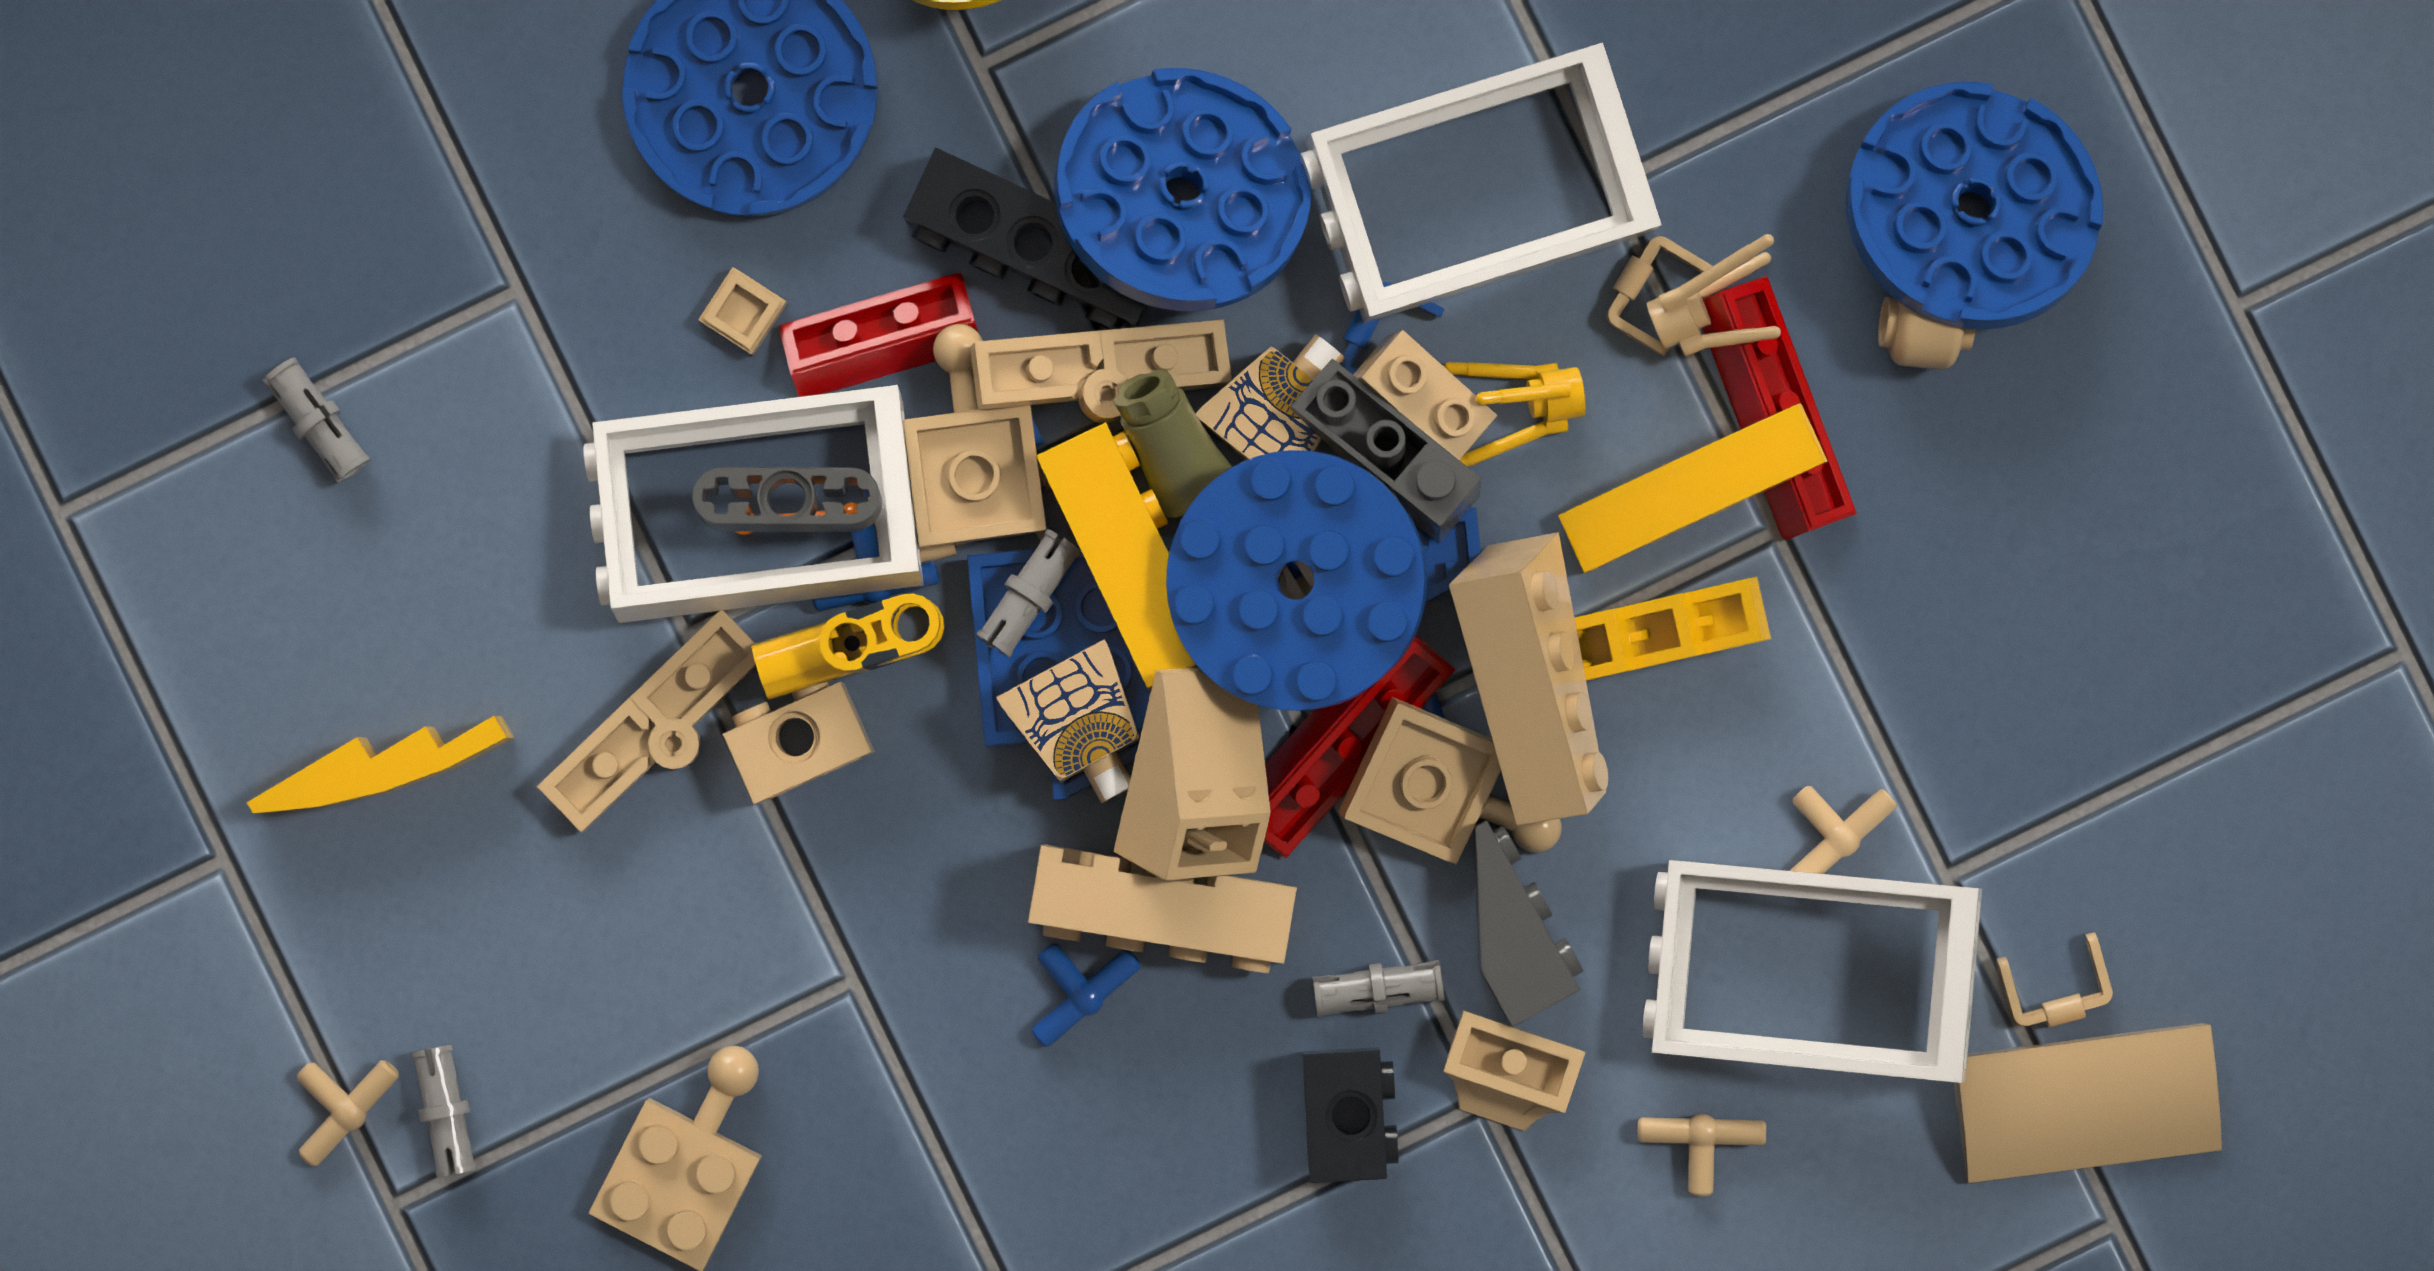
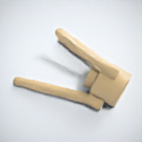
M1763 235L1680 287L1663 293L1658 298L1647 302L1652 322L1665 349L1680 344L1685 356H1688L1705 348L1775 339L1780 336L1781 330L1777 326L1701 334L1700 329L1711 324L1703 299L1769 264L1771 255L1767 252L1759 253L1772 246L1774 243L1772 235Z

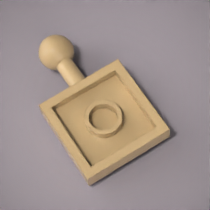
M953 324L944 328L937 335L933 346L936 362L944 371L949 373L954 413L903 420L920 548L1047 531L1039 464L1036 457L1037 449L1031 405L978 410L970 346L974 342L983 340L975 329L964 324Z
M1394 697L1391 698L1338 811L1346 820L1455 865L1458 863L1478 818L1510 830L1516 844L1523 850L1531 853H1542L1551 849L1558 842L1562 832L1560 819L1517 826L1511 804L1490 795L1501 772L1492 738Z
M727 1046L718 1050L712 1056L708 1065V1078L712 1086L694 1120L649 1097L633 1124L588 1214L699 1271H703L762 1158V1155L717 1133L734 1097L748 1093L757 1082L759 1067L753 1054L743 1047Z

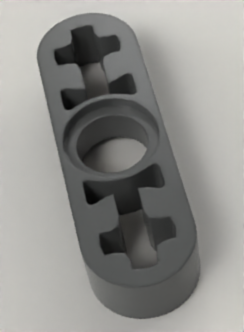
M718 467L700 476L695 483L692 494L693 504L700 519L705 525L717 531L857 532L870 527L877 520L882 509V497L876 481L869 473L859 468ZM786 483L796 484L806 493V500L802 509L790 516H782L775 513L769 505V499L773 490ZM750 484H759L757 502L761 514L758 516L751 515L752 508L749 502L729 503L727 513L717 514L714 504L706 502L707 497L717 496L719 486L729 485L733 496L753 497ZM824 484L823 491L826 497L846 496L847 486L857 485L861 496L869 497V502L859 503L856 514H846L842 503L823 502L826 514L815 516L818 508V498L814 485Z

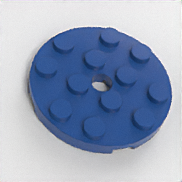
M656 0L639 22L631 38L622 87L623 108L630 134L640 154L656 175L679 195L701 207L723 214L745 217L768 216L799 208L823 195L837 184L852 168L868 141L877 110V70L870 43L855 15L843 0ZM755 71L766 78L768 92L761 104L745 106L735 100L732 87L740 74Z
M1163 68L1153 70L1151 76L1134 79L1121 85L1117 81L1095 95L1081 109L1069 127L1061 146L1055 170L1054 195L1058 218L1071 247L1088 269L1105 284L1117 292L1149 306L1176 311H1204L1232 305L1252 296L1271 283L1283 271L1293 257L1308 221L1311 207V186L1303 164H1301L1300 153L1290 136L1292 129L1275 108L1261 96L1246 86L1215 73L1187 68ZM1177 177L1187 178L1195 183L1200 195L1193 200H1182L1177 204L1174 202L1175 198L1167 190L1166 183Z
M1954 82L1932 86L1902 99L1886 111L1869 130L1852 163L1846 189V215L1854 246L1862 262L1879 285L1894 299L1917 314L1935 322L1965 329L1986 330L2004 328L2031 320L2051 309L2073 289L2091 262L2096 248L2099 230L2103 223V196L2100 181L2088 151L2078 136L2057 114L2031 97L2026 102L2010 94L1992 90L1994 84L1982 82ZM1967 192L1978 193L1989 203L1990 215L1987 219L1983 220V218L1971 217L1964 211L1959 212L1958 197Z
M1288 450L1272 452L1243 461L1226 470L1200 492L1181 519L1174 535L1167 564L1166 588L1171 618L1177 634L1190 657L1211 680L1234 696L1256 705L1279 710L1307 711L1335 706L1361 695L1398 664L1413 642L1423 616L1427 596V567L1423 545L1413 520L1384 483L1363 468L1339 457L1313 451ZM1299 561L1310 567L1314 574V585L1307 596L1302 599L1293 600L1283 594L1278 577L1287 565Z

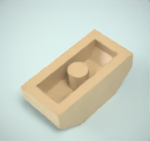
M1463 1010L1443 1072L1453 1080L1460 1110L1526 1131L1534 1122L1549 1113L1566 1112L1586 1052Z

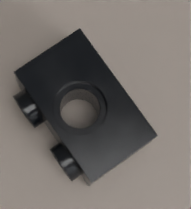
M1379 1047L1303 1051L1310 1183L1387 1179L1386 1164L1399 1163L1397 1126H1384L1383 1100L1395 1099L1393 1061H1381ZM1357 1097L1368 1105V1122L1359 1131L1345 1132L1334 1124L1332 1112L1335 1105L1341 1099Z

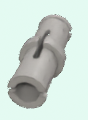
M296 357L283 362L265 376V379L262 380L263 384L269 388L295 423L292 431L299 440L306 439L338 484L355 475L371 461L370 457L365 454L339 419L338 415L341 412L339 407L333 400L328 402L325 400L299 365Z
M1047 529L1044 538L1019 575L1011 574L1004 584L1008 591L983 628L976 634V637L992 649L996 647L999 649L998 652L1007 658L1013 655V650L1040 611L1047 613L1053 604L1049 597L1074 560L1082 553L1067 539L1063 538L1061 541L1059 534Z
M1439 960L1382 968V963L1369 964V970L1312 977L1318 1017L1371 1009L1375 1010V1014L1388 1013V1007L1418 1002L1445 1001Z
M452 1044L411 1052L412 1058L415 1060L424 1108L418 1110L420 1122L427 1121L437 1178L450 1176L454 1173L460 1174L477 1170L464 1113L470 1112L468 1099L461 1100L452 1055Z

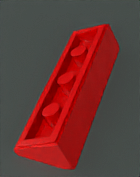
M1765 276L1703 299L1711 321L1710 325L1703 327L1704 334L1777 326L1781 330L1780 336L1775 339L1710 348L1740 429H1744L1801 403L1828 460L1809 471L1764 491L1781 537L1784 540H1788L1857 514L1768 277Z
M1415 635L1413 642L1398 664L1381 680L1364 691V693L1341 704L1313 710L1265 764L1271 814L1264 842L1285 859L1349 789L1391 698H1397L1421 709L1456 670L1419 635Z

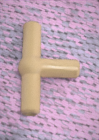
M1812 786L1804 787L1793 798L1792 803L1825 839L1789 871L1824 874L1842 857L1854 854L1860 847L1861 840L1897 808V803L1884 789H1879L1843 821Z
M380 1060L348 1095L315 1062H310L304 1066L297 1074V1081L331 1115L299 1149L300 1157L307 1164L318 1166L349 1131L357 1130L363 1125L367 1112L399 1078L398 1070L388 1061Z
M1696 1114L1691 1118L1641 1117L1638 1120V1140L1641 1143L1689 1144L1688 1192L1693 1196H1710L1714 1192V1144L1763 1146L1766 1143V1123L1763 1120L1714 1119L1707 1114Z

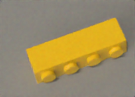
M1105 422L1036 455L1149 691L1152 690L1156 670L1199 668L1184 648L1177 634L1168 605L1166 577L1169 552L1157 530L1167 525L1168 522L1153 490L1150 489L1140 494L1129 472L1141 465L1125 432L1123 431L1112 436Z

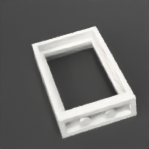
M1603 43L1313 132L1306 140L1308 151L1300 153V161L1305 169L1311 190L1321 189L1328 212L1319 214L1326 243L1330 251L1340 248L1347 269V273L1339 275V282L1346 305L1350 312L1359 309L1364 323L1653 233L1662 225ZM1570 84L1612 216L1384 287L1341 155Z
M898 385L593 422L594 443L584 444V460L588 481H598L600 504L590 505V521L594 543H604L606 566L596 567L597 590L601 606L610 605L618 622L623 623L923 586L920 549L903 420L905 419L904 406ZM865 424L870 474L876 481L882 497L881 513L876 520L880 557L638 586L625 454Z
M1669 860L1668 873L1658 872L1655 884L1654 909L1664 911L1662 936H1652L1650 943L1649 974H1657L1659 977L1657 1000H1646L1643 1017V1038L1653 1039L1652 1053L1963 1083L1966 1080L1982 889ZM1696 888L1939 911L1927 1052L1684 1029Z

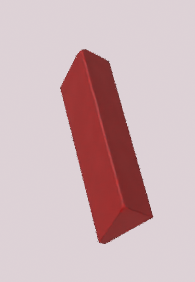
M961 272L778 325L790 374L799 397L830 393L935 362L933 353L935 339L944 328L950 325H968L979 333Z

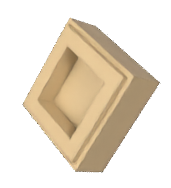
M732 267L698 320L754 356L788 302Z

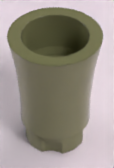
M1157 369L1150 373L1138 374L1119 388V394L1114 399V404L1122 416L1121 425L1135 450L1149 490H1153L1165 517L1184 516L1200 492L1214 479L1233 466L1214 444L1196 416L1184 391L1177 388L1173 377L1167 370Z

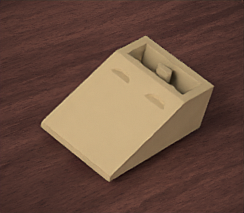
M1200 668L1156 670L1113 852L1164 880L1256 873L1271 814L1258 705L1236 697L1221 688Z

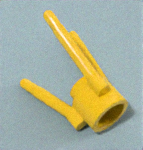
M1446 362L1443 365L1453 375L1527 379L1526 387L1480 392L1476 396V402L1480 405L1527 401L1531 417H1543L1542 422L1465 453L1460 461L1467 467L1543 436L1568 432V419L1585 416V393L1582 377L1577 367L1559 369L1557 363L1532 366Z

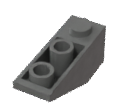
M1333 358L1291 405V410L1342 459L1363 468L1384 483L1410 515L1415 526L1438 544L1442 542L1480 497V476Z
M1482 821L1475 825L1473 829L1479 970L1508 1023L1514 1027L1578 992L1580 988L1573 977L1582 973L1583 969L1567 940L1564 938L1554 943L1542 922L1552 916V913L1536 884L1532 882L1523 887L1511 865L1521 860V857L1505 828L1501 826L1492 831L1488 822Z

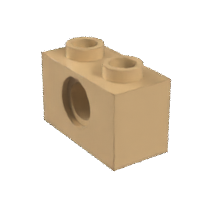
M1404 330L1386 336L1353 374L1458 460L1463 457L1498 416L1487 405L1478 404L1476 402V395Z
M827 681L792 692L791 694L795 702L771 712L768 703L764 702L732 717L736 728L723 733V736L753 804L763 803L875 753L845 683L838 682L830 686ZM793 719L805 720L811 726L814 733L812 747L808 752L800 756L788 754L780 744L782 727Z

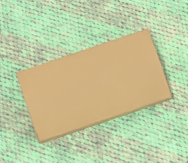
M2197 1023L1968 1053L1966 1080L1963 1083L1953 1082L1967 1183L2222 1150L2218 1081L2210 1024Z

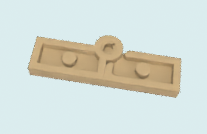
M1224 320L978 341L970 346L978 410L1078 401L1081 410L1089 419L1098 423H1109L1116 421L1121 416L1114 404V399L1119 394V388L1138 374L1150 373L1157 369L1167 370L1173 377L1177 388L1183 391L1221 388L1232 381Z
M720 610L537 787L583 833L654 764L658 763L662 767L669 769L685 768L692 764L698 757L701 748L700 734L694 726L756 667L751 645L756 643L724 610Z

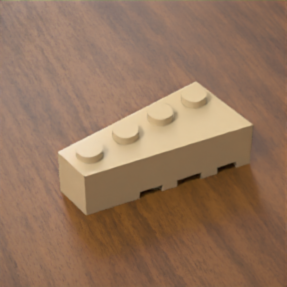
M1559 532L1488 545L1449 584V588L1516 825L1588 814L1606 793L1608 769L1605 759L1598 748Z
M1045 844L1041 845L1028 923L1044 925L1043 936L1080 942L1081 931L1107 935L1105 946L1123 950L1143 952L1145 942L1170 945L1168 957L1206 963L1208 952L1232 955L1231 967L1269 973L1271 962L1282 964L1285 962L1297 887L1231 875L1164 880L1124 857Z

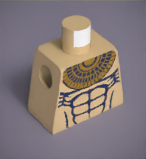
M1316 334L1293 362L1271 346L1198 410L1196 416L1207 430L1245 460L1279 451L1304 450L1315 452L1322 439L1291 410V405L1332 358L1341 364L1345 357Z
M1105 639L996 697L1003 710L1061 783L1084 771L1101 804L1128 790L1131 776L1118 752L1140 741L1111 651Z

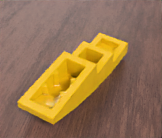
M1800 403L1618 486L1558 515L1584 573H1587L1709 516L1731 508L1828 460Z
M1757 577L1575 617L1586 681L1771 639Z
M494 715L447 744H444L435 727L430 726L423 727L378 755L375 753L367 737H356L248 801L247 804L253 814L329 807L393 792L456 769L514 739V736L503 717Z

